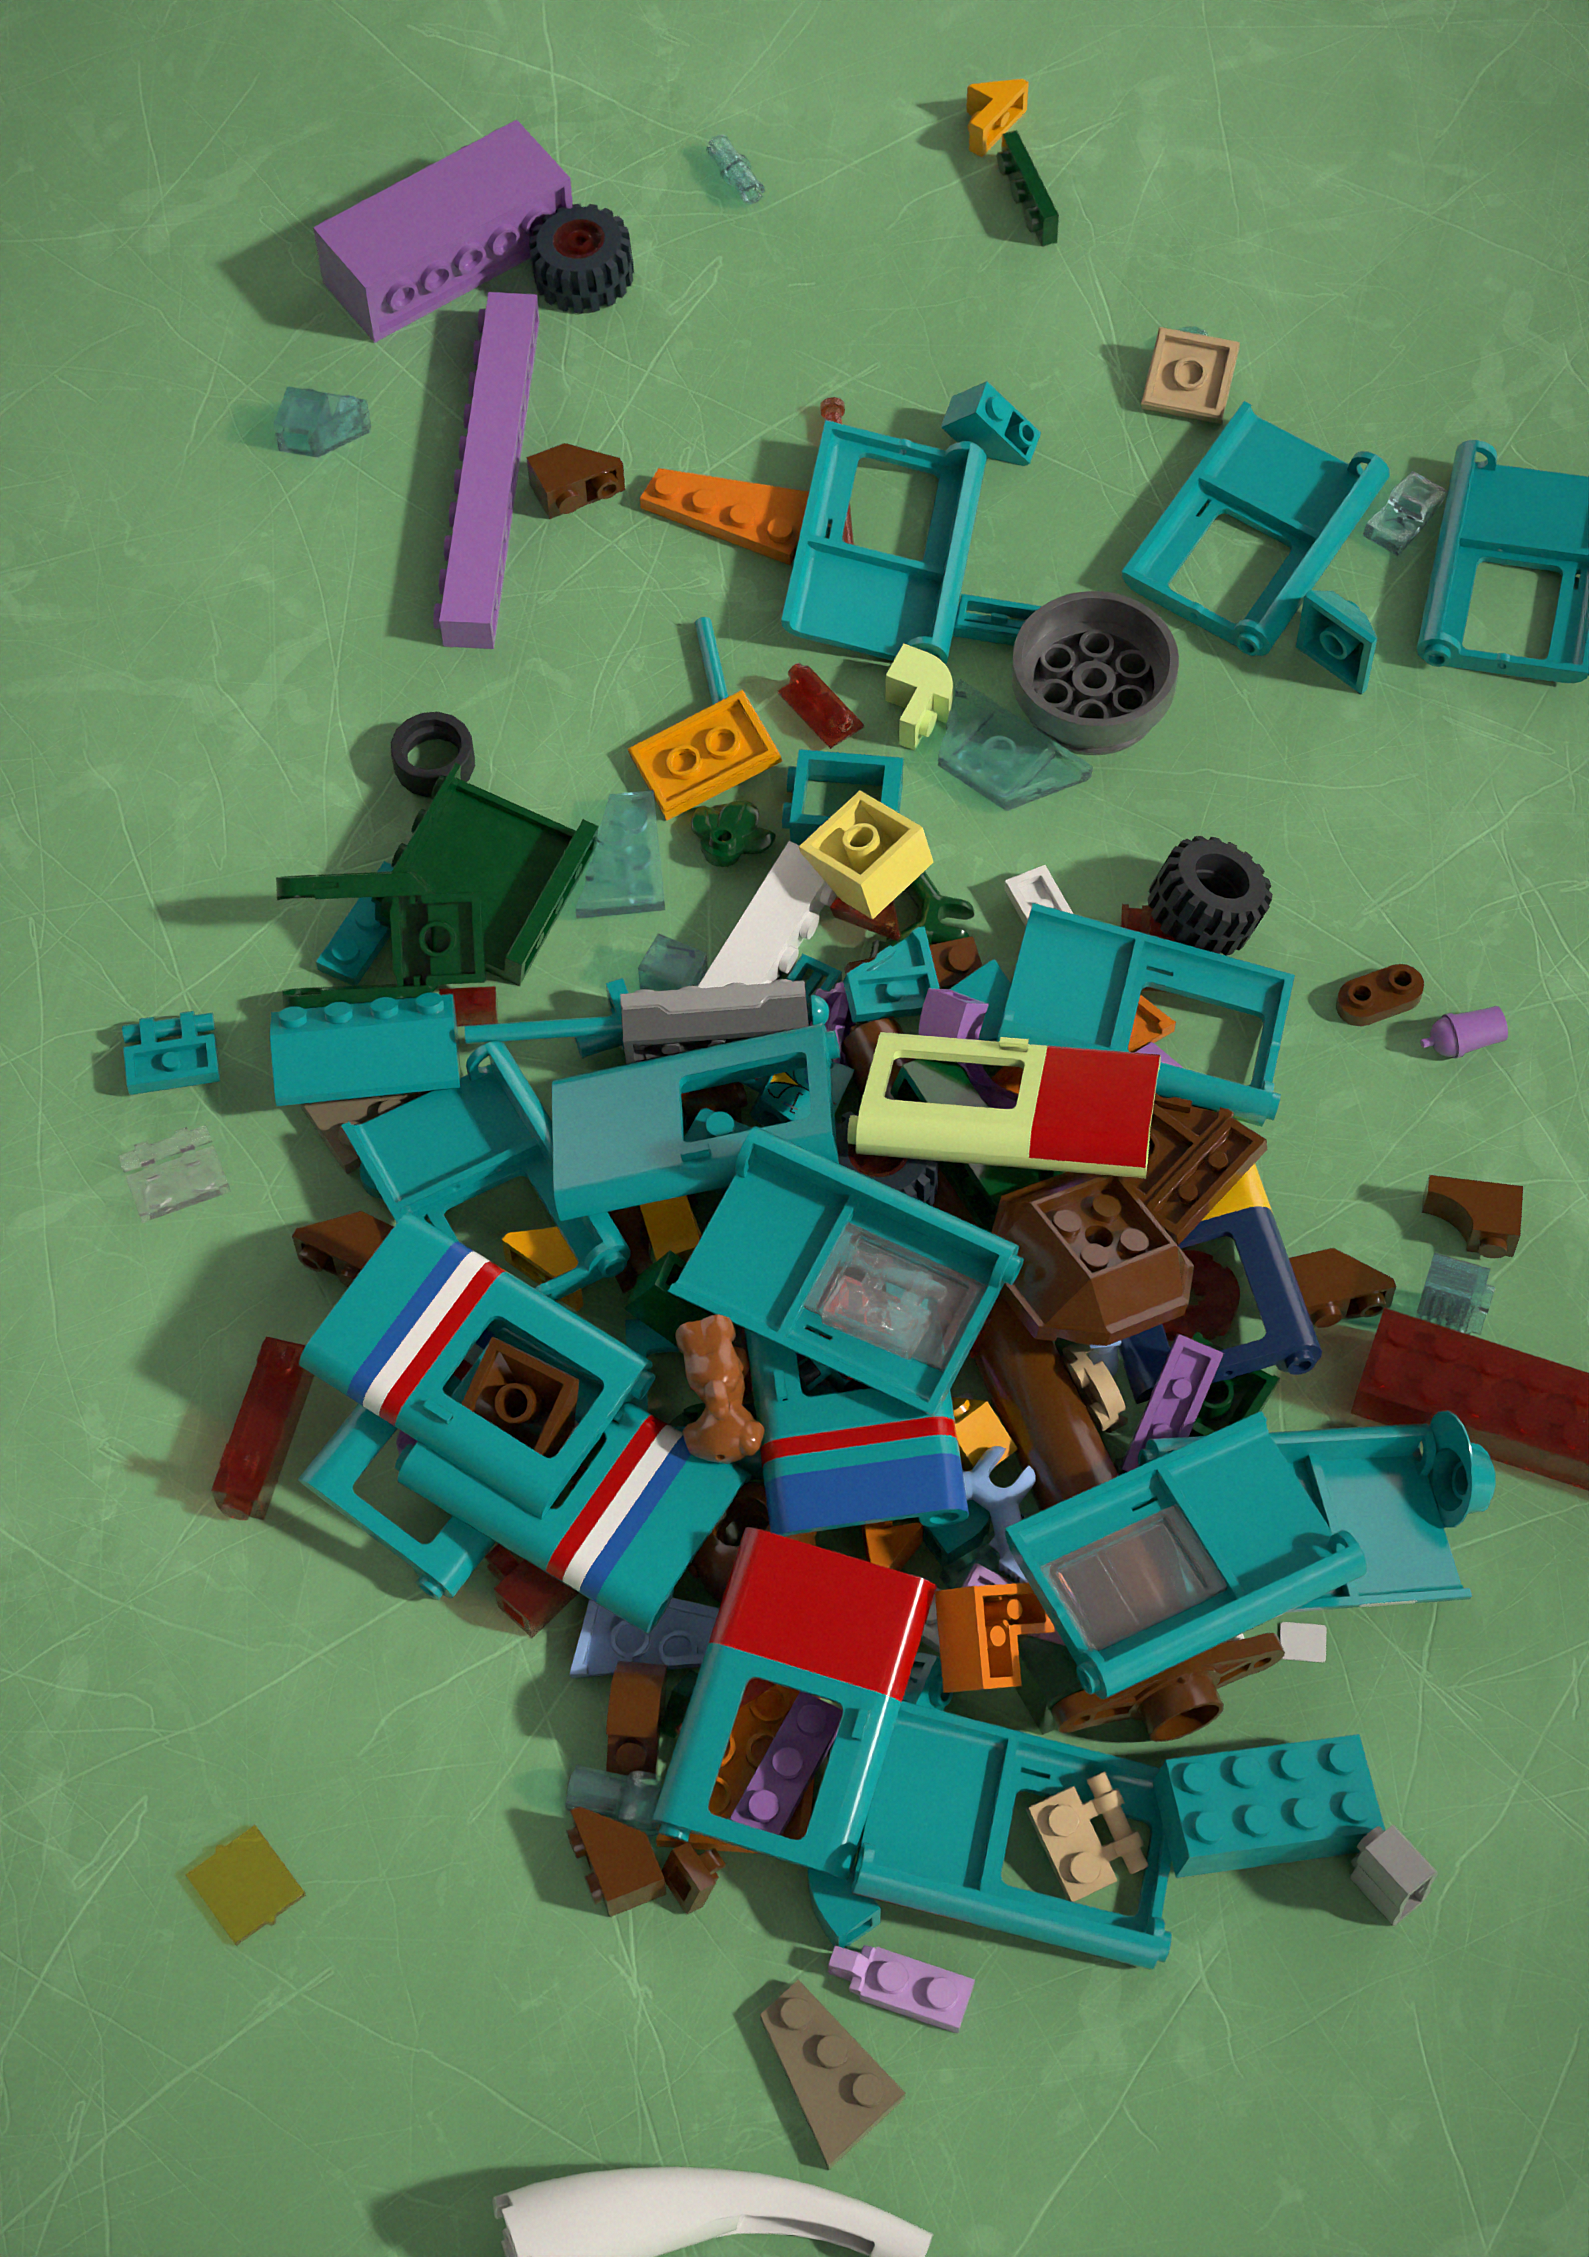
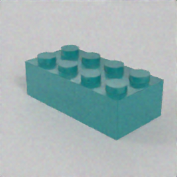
M1360 1734L1166 1759L1152 1781L1176 1878L1359 1853L1360 1850L1357 1848V1845L1369 1832L1378 1826L1386 1831Z

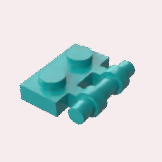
M194 1011L181 1012L178 1018L155 1021L154 1017L139 1019L137 1024L122 1026L125 1043L141 1041L140 1045L123 1047L126 1083L129 1094L134 1095L220 1082L214 1034L198 1036V1032L215 1030L213 1012L195 1015ZM182 1035L181 1039L158 1042V1038Z

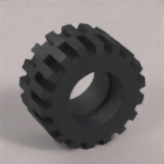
M1194 836L1192 841L1187 838L1182 840L1171 851L1149 888L1148 906L1153 909L1151 916L1154 921L1162 925L1160 927L1161 931L1165 935H1171L1175 939L1174 942L1228 956L1233 954L1235 950L1239 951L1245 946L1270 908L1269 904L1272 901L1273 895L1269 891L1271 888L1270 880L1263 876L1265 871L1262 866L1255 864L1252 861L1253 857L1246 851L1243 853L1237 849V845L1231 842L1226 844L1216 837H1210L1207 840L1203 836Z

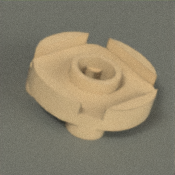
M1074 1342L1063 1348L1061 1358L1093 1423L1101 1431L1111 1433L1128 1423V1418L1118 1415V1413L1126 1410L1121 1393L1104 1362L1100 1361L1093 1365L1086 1355L1094 1349L1090 1348L1089 1344Z

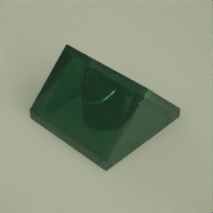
M1026 1634L1017 1635L1022 1686H1016L1015 1689L1040 1732L1044 1735L1057 1728L1051 1714L1053 1706L1062 1699L1083 1691L1084 1688L1077 1676V1664L1066 1646Z

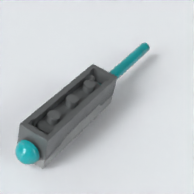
M787 979L752 985L730 983L724 987L710 988L685 986L678 990L669 991L641 989L633 993L620 994L622 1013H614L606 1017L465 1026L466 1044L492 1041L506 1042L623 1034L627 1065L807 1027L808 1022H812V1025L821 1023L825 1025L829 1018V1007L820 996H806L804 981L792 982Z

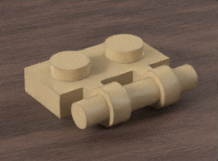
M1105 1772L1087 1779L1095 1797L1088 1802L1082 1804L1073 1786L1025 1808L1067 1901L1075 1902L1118 1881L1109 1863L1118 1857H1123L1130 1874L1148 1867L1140 1847L1144 1846L1138 1830L1132 1831L1121 1808V1804L1125 1802L1118 1788L1113 1790ZM1100 1814H1103L1114 1838V1841L1101 1846L1089 1820Z

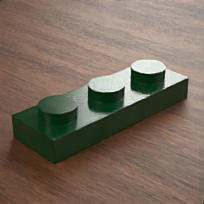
M1018 131L1003 133L1001 151L997 152V164L1000 173L1003 176L1007 175L1011 182L1010 187L1013 199L1016 204L1021 203L1024 209L1028 230L1031 233H1036L1042 247L1057 243L1059 214Z

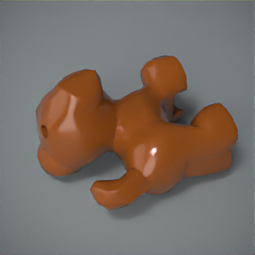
M718 1314L700 1321L684 1323L676 1331L677 1347L684 1354L686 1378L689 1387L696 1392L705 1404V1410L699 1419L688 1424L682 1433L691 1455L715 1463L730 1464L742 1459L746 1455L753 1456L760 1448L765 1429L742 1406L745 1391L744 1378L750 1368L748 1354L742 1348L733 1347L732 1341L736 1337L733 1322L729 1317Z

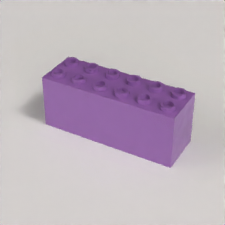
M516 119L313 227L323 284L375 343L530 259L529 240L533 236V229L536 224H543L542 218L547 214H556V209L572 208L571 179Z

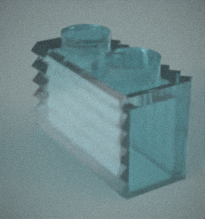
M1434 1253L1412 1326L1414 1334L1421 1332L1424 1337L1431 1335L1433 1340L1439 1337L1442 1343L1449 1340L1451 1345L1458 1343L1461 1348L1467 1346L1471 1333L1480 1335L1495 1290L1494 1286L1486 1284L1490 1269Z

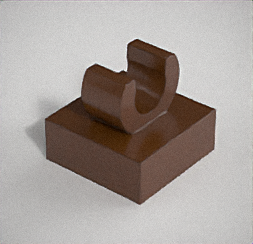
M688 1841L672 1849L661 1871L668 1888L686 1915L705 1905L719 1878L716 1871L723 1869L726 1864L715 1848L698 1856Z

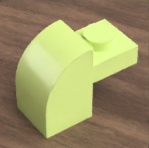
M904 643L886 674L885 701L906 708L899 720V745L915 751L922 736H930L936 720L946 724L949 723L952 713L953 680L949 669L939 658Z

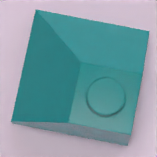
M1310 590L1304 595L1296 648L1362 695L1368 687L1378 639L1369 619L1355 603L1345 600L1334 591Z

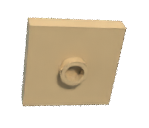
M1159 327L1141 402V409L1222 424L1240 342Z

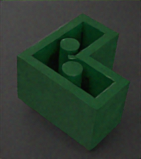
M670 1250L639 1274L624 1309L677 1347L676 1331L680 1325L687 1322L700 1321L715 1314L668 1292L672 1283H676L687 1264L686 1261Z

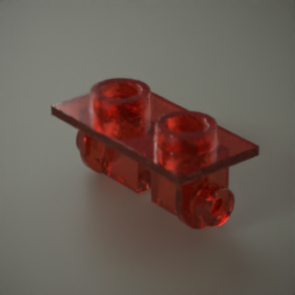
M797 663L789 669L790 683L779 689L778 694L829 749L864 728V724L808 665L803 666L801 663Z

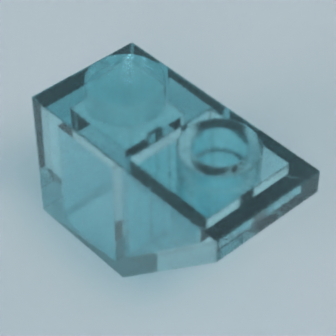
M287 386L273 424L279 451L317 458L368 434L371 429L367 400L350 395L341 396L318 392L313 389H300Z

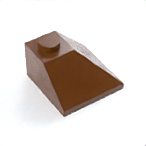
M492 1337L461 1405L542 1456L552 1458L564 1446L574 1427L579 1379Z

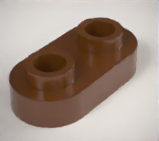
M1394 964L1349 980L1339 990L1336 1002L1337 1013L1343 1021L1350 1025L1367 1026L1415 1008L1421 1000L1424 990L1423 977L1412 966ZM1395 981H1403L1408 985L1400 986ZM1363 995L1368 1000L1359 1001L1354 996Z

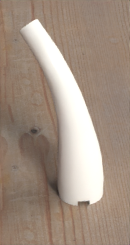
M650 2167L588 2172L534 2183L493 2197L495 2218L503 2217L507 2228L503 2229L504 2240L501 2241L505 2257H657L715 2237L732 2234L794 2235L830 2242L870 2257H925L933 2237L932 2233L895 2215L837 2192L786 2178L727 2169Z

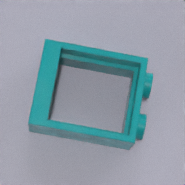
M799 749L797 766H789L787 775V792L793 793L792 803L784 802L782 814V829H790V842L801 845L831 817L804 814L808 780L883 786L881 803L900 813L904 758Z

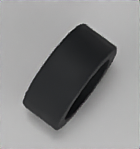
M438 711L415 715L408 718L396 729L391 740V757L394 773L401 785L413 794L431 797L438 778L441 775L447 777L454 763L461 765L460 779L465 782L470 780L474 771L475 755L472 735L466 725L453 715ZM440 739L448 741L458 748V756L450 764L439 769L426 770L418 768L408 761V753L416 745L427 740Z

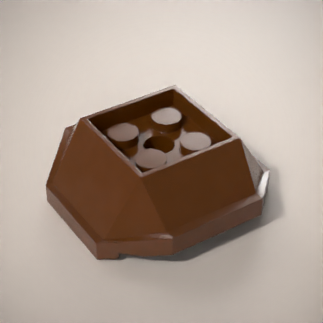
M1065 1172L1001 1197L991 1233L1018 1245L1017 1256L1024 1260L1012 1285L1004 1283L999 1294L1034 1339L1056 1341L1057 1337L1080 1344L1108 1346L1184 1315L1189 1303L1194 1265L1121 1176Z

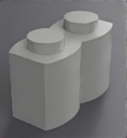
M1391 1825L1386 1831L1378 1826L1369 1832L1357 1845L1360 1852L1351 1861L1355 1869L1350 1879L1385 1918L1395 1926L1425 1900L1430 1893V1885L1436 1879L1438 1872L1395 1825Z

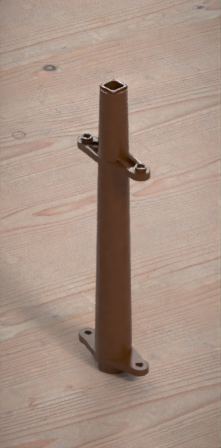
M894 1016L851 1027L850 1034L842 1044V1052L846 1055L845 1060L848 1067L854 1069L852 1076L861 1098H863L880 1032L904 1034ZM897 1058L894 1060L885 1098L895 1100L890 1090L902 1065L918 1059ZM890 1164L893 1174L900 1170L898 1167ZM938 1166V1191L934 1195L933 1207L978 1227ZM935 1269L958 1324L961 1326L976 1297V1289L962 1280ZM999 1294L970 1351L1000 1421L1017 1447L1014 1453L1022 1471L1030 1466L1035 1472V1483L1030 1490L1041 1512L1118 1477L1119 1474L1054 1341L1034 1339ZM1144 1526L1063 1563L1100 1650L1182 1612L1175 1588ZM1264 1633L1250 1638L1224 1642L1104 1700L1100 1699L1095 1693L1088 1694L1085 1690L1072 1694L1055 1704L1051 1709V1714L1058 1730L1062 1733L1134 1719L1142 1720L1150 1739L1155 1742L1179 1739L1207 1726L1223 1712L1224 1704L1217 1692L1218 1688L1268 1669L1285 1656V1651L1275 1633Z

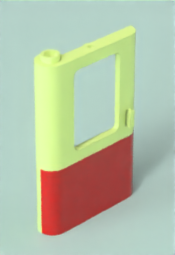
M880 1032L858 1116L850 1115L848 1144H856V1153L865 1155L1146 1178L1150 1126L1161 1055L1028 1044V1039L1000 1037V1041L997 1042ZM897 1058L1020 1067L1024 1070L1017 1105L1012 1109L890 1100L884 1096L893 1062Z

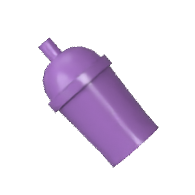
M1499 1006L1459 1014L1448 1013L1442 1015L1441 1019L1432 1025L1430 1037L1421 1039L1420 1043L1422 1048L1433 1046L1434 1050L1440 1055L1456 1059L1463 1057L1465 1053L1506 1041L1508 1038L1507 1022Z

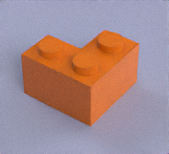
M1029 1583L970 1586L935 1591L944 1693L1022 1686L1017 1636L1055 1632L1054 1625Z

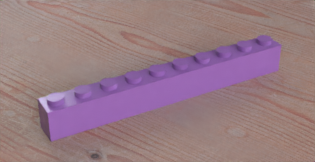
M488 292L486 309H479L478 331L482 333L481 340L474 341L473 361L474 365H477V372H470L468 390L469 396L473 398L472 404H465L464 428L468 429L467 436H460L459 460L463 461L462 469H455L454 493L458 494L457 502H450L449 526L453 527L452 535H446L444 540V560L448 561L447 569H440L439 594L443 595L442 603H435L433 616L434 629H441L443 646L494 649L540 324L537 294Z

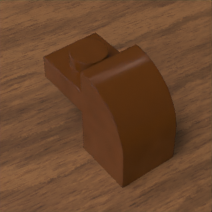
M618 1661L613 1674L608 1706L606 1776L656 1780L658 1774L660 1728L665 1713L668 1665Z

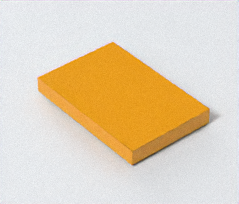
M743 690L627 749L666 821L782 762L778 749Z

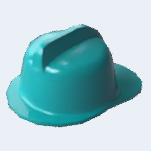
M1439 1411L1432 1418L1429 1425L1436 1443L1435 1463L1429 1473V1481L1444 1528H1455L1464 1521L1467 1514L1488 1509L1494 1495L1496 1474L1488 1452L1481 1445L1470 1442L1465 1426L1460 1419L1450 1411Z

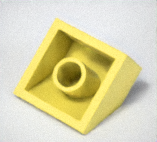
M860 790L799 846L800 853L841 901L871 919H874L934 863L922 826Z

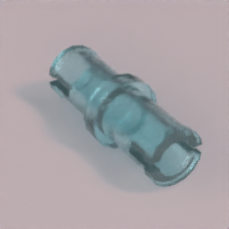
M718 135L711 139L709 144L712 147L707 146V153L719 166L720 176L727 184L733 185L745 204L749 205L758 202L763 197L760 193H764L765 188L751 171L749 160L736 151L727 136Z

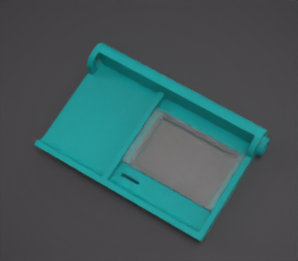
M757 1126L753 1127L746 1136L735 1163L736 1175L676 1283H672L668 1292L715 1315L727 1316L734 1324L934 1417L953 1385L1004 1283L1012 1285L1020 1272L1024 1259L1017 1256L1019 1246ZM806 1328H809V1329H811V1330H813V1331H815V1332H818V1333H820V1334H822V1335H824V1336L830 1338L831 1340H829V1339H827V1338H825V1337H823V1336H821V1335H819V1334H816V1333H814V1332H812V1331H810V1330H808V1329H806Z
M1262 1411L1005 1528V1537L1009 1550L1076 1662L1078 1679L1088 1694L1095 1693L1100 1699L1104 1700L1366 1574V1559L1359 1543L1346 1530L1333 1534L1272 1439L1266 1424L1267 1418Z

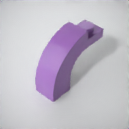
M928 988L920 1016L919 1035L979 1040L980 1030L989 1004L952 990ZM957 1062L965 1069L969 1081L981 1099L990 1108L1012 1109L1016 1107L1019 1094L996 1084L987 1075L982 1064Z

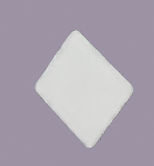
M1291 1622L1281 1623L1280 1642L1285 1651V1656L1282 1659L1325 1662L1326 1626Z

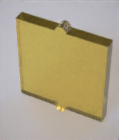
M256 1825L226 1846L218 1845L215 1849V1854L186 1874L188 1880L236 1946L266 1924L274 1925L277 1916L306 1896L301 1886Z

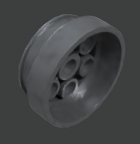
M1084 591L1067 594L1041 606L1022 625L1013 650V691L1019 706L1028 717L1034 729L1053 745L1063 750L1083 755L1116 753L1131 747L1144 738L1169 710L1176 690L1179 668L1178 648L1175 638L1166 623L1153 610L1132 598L1103 591Z

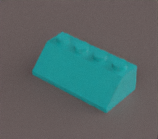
M425 993L416 998L397 1000L383 997L367 1003L348 1004L346 1002H335L326 1007L308 1009L288 1007L278 1012H271L270 1045L276 1106L460 1088L459 1036L453 994Z

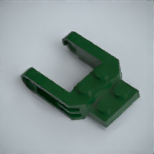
M414 870L276 877L277 900L387 896L393 899L390 909L393 973L397 978V984L282 990L283 1009L288 1007H301L303 1009L326 1007L335 1002H346L348 1004L367 1003L383 997L395 1000L416 998L425 993H433L439 985L486 982L481 891L438 893Z

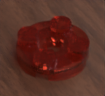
M1185 1250L1183 1253L1194 1265L1191 1288L1194 1289L1196 1295H1203L1205 1300L1198 1301V1305L1188 1304L1183 1316L1165 1322L1162 1325L1168 1341H1174L1177 1333L1192 1339L1196 1331L1202 1334L1203 1338L1210 1341L1218 1336L1225 1335L1231 1328L1240 1300L1239 1284L1236 1276L1227 1265L1224 1269L1221 1264L1213 1261L1212 1255L1202 1251Z

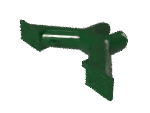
M924 871L903 891L909 894L919 909L916 922L898 934L888 932L886 942L875 940L872 943L873 946L871 947L872 950L869 958L876 957L879 952L890 945L892 947L909 937L911 932L918 927L925 926L929 945L967 938L969 934L966 931L946 926L940 921L945 918L971 919L974 917V908L969 901L942 896Z

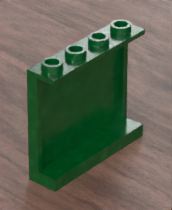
M454 763L447 777L441 775L436 781L431 794L433 801L428 810L421 809L418 812L411 829L413 836L408 844L401 843L397 848L391 863L392 871L414 870L438 893L481 891L485 971L520 986L596 849L599 826L582 819L577 830L571 829L461 780V765ZM371 897V902L375 903V920L391 928L390 909L393 904L392 897Z

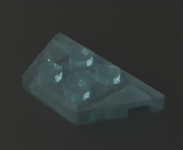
M963 680L956 684L952 709L949 712L946 723V733L942 739L938 755L939 767L1005 811L1088 781L1092 777V765Z

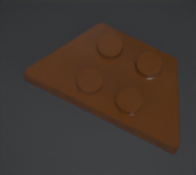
M1155 1093L1146 1178L1121 1176L1122 1179L1146 1206L1229 1116L1234 1118L1232 1111L1221 1107L1219 1112L1192 1107V1101L1177 1097L1163 1098Z

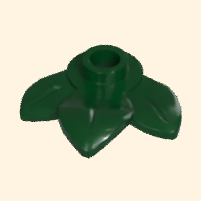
M733 801L725 805L721 811L703 805L695 810L691 820L692 832L701 839L700 848L705 859L710 864L718 867L734 865L742 854L762 853L769 849L776 839L775 833L758 827L759 810L749 801Z

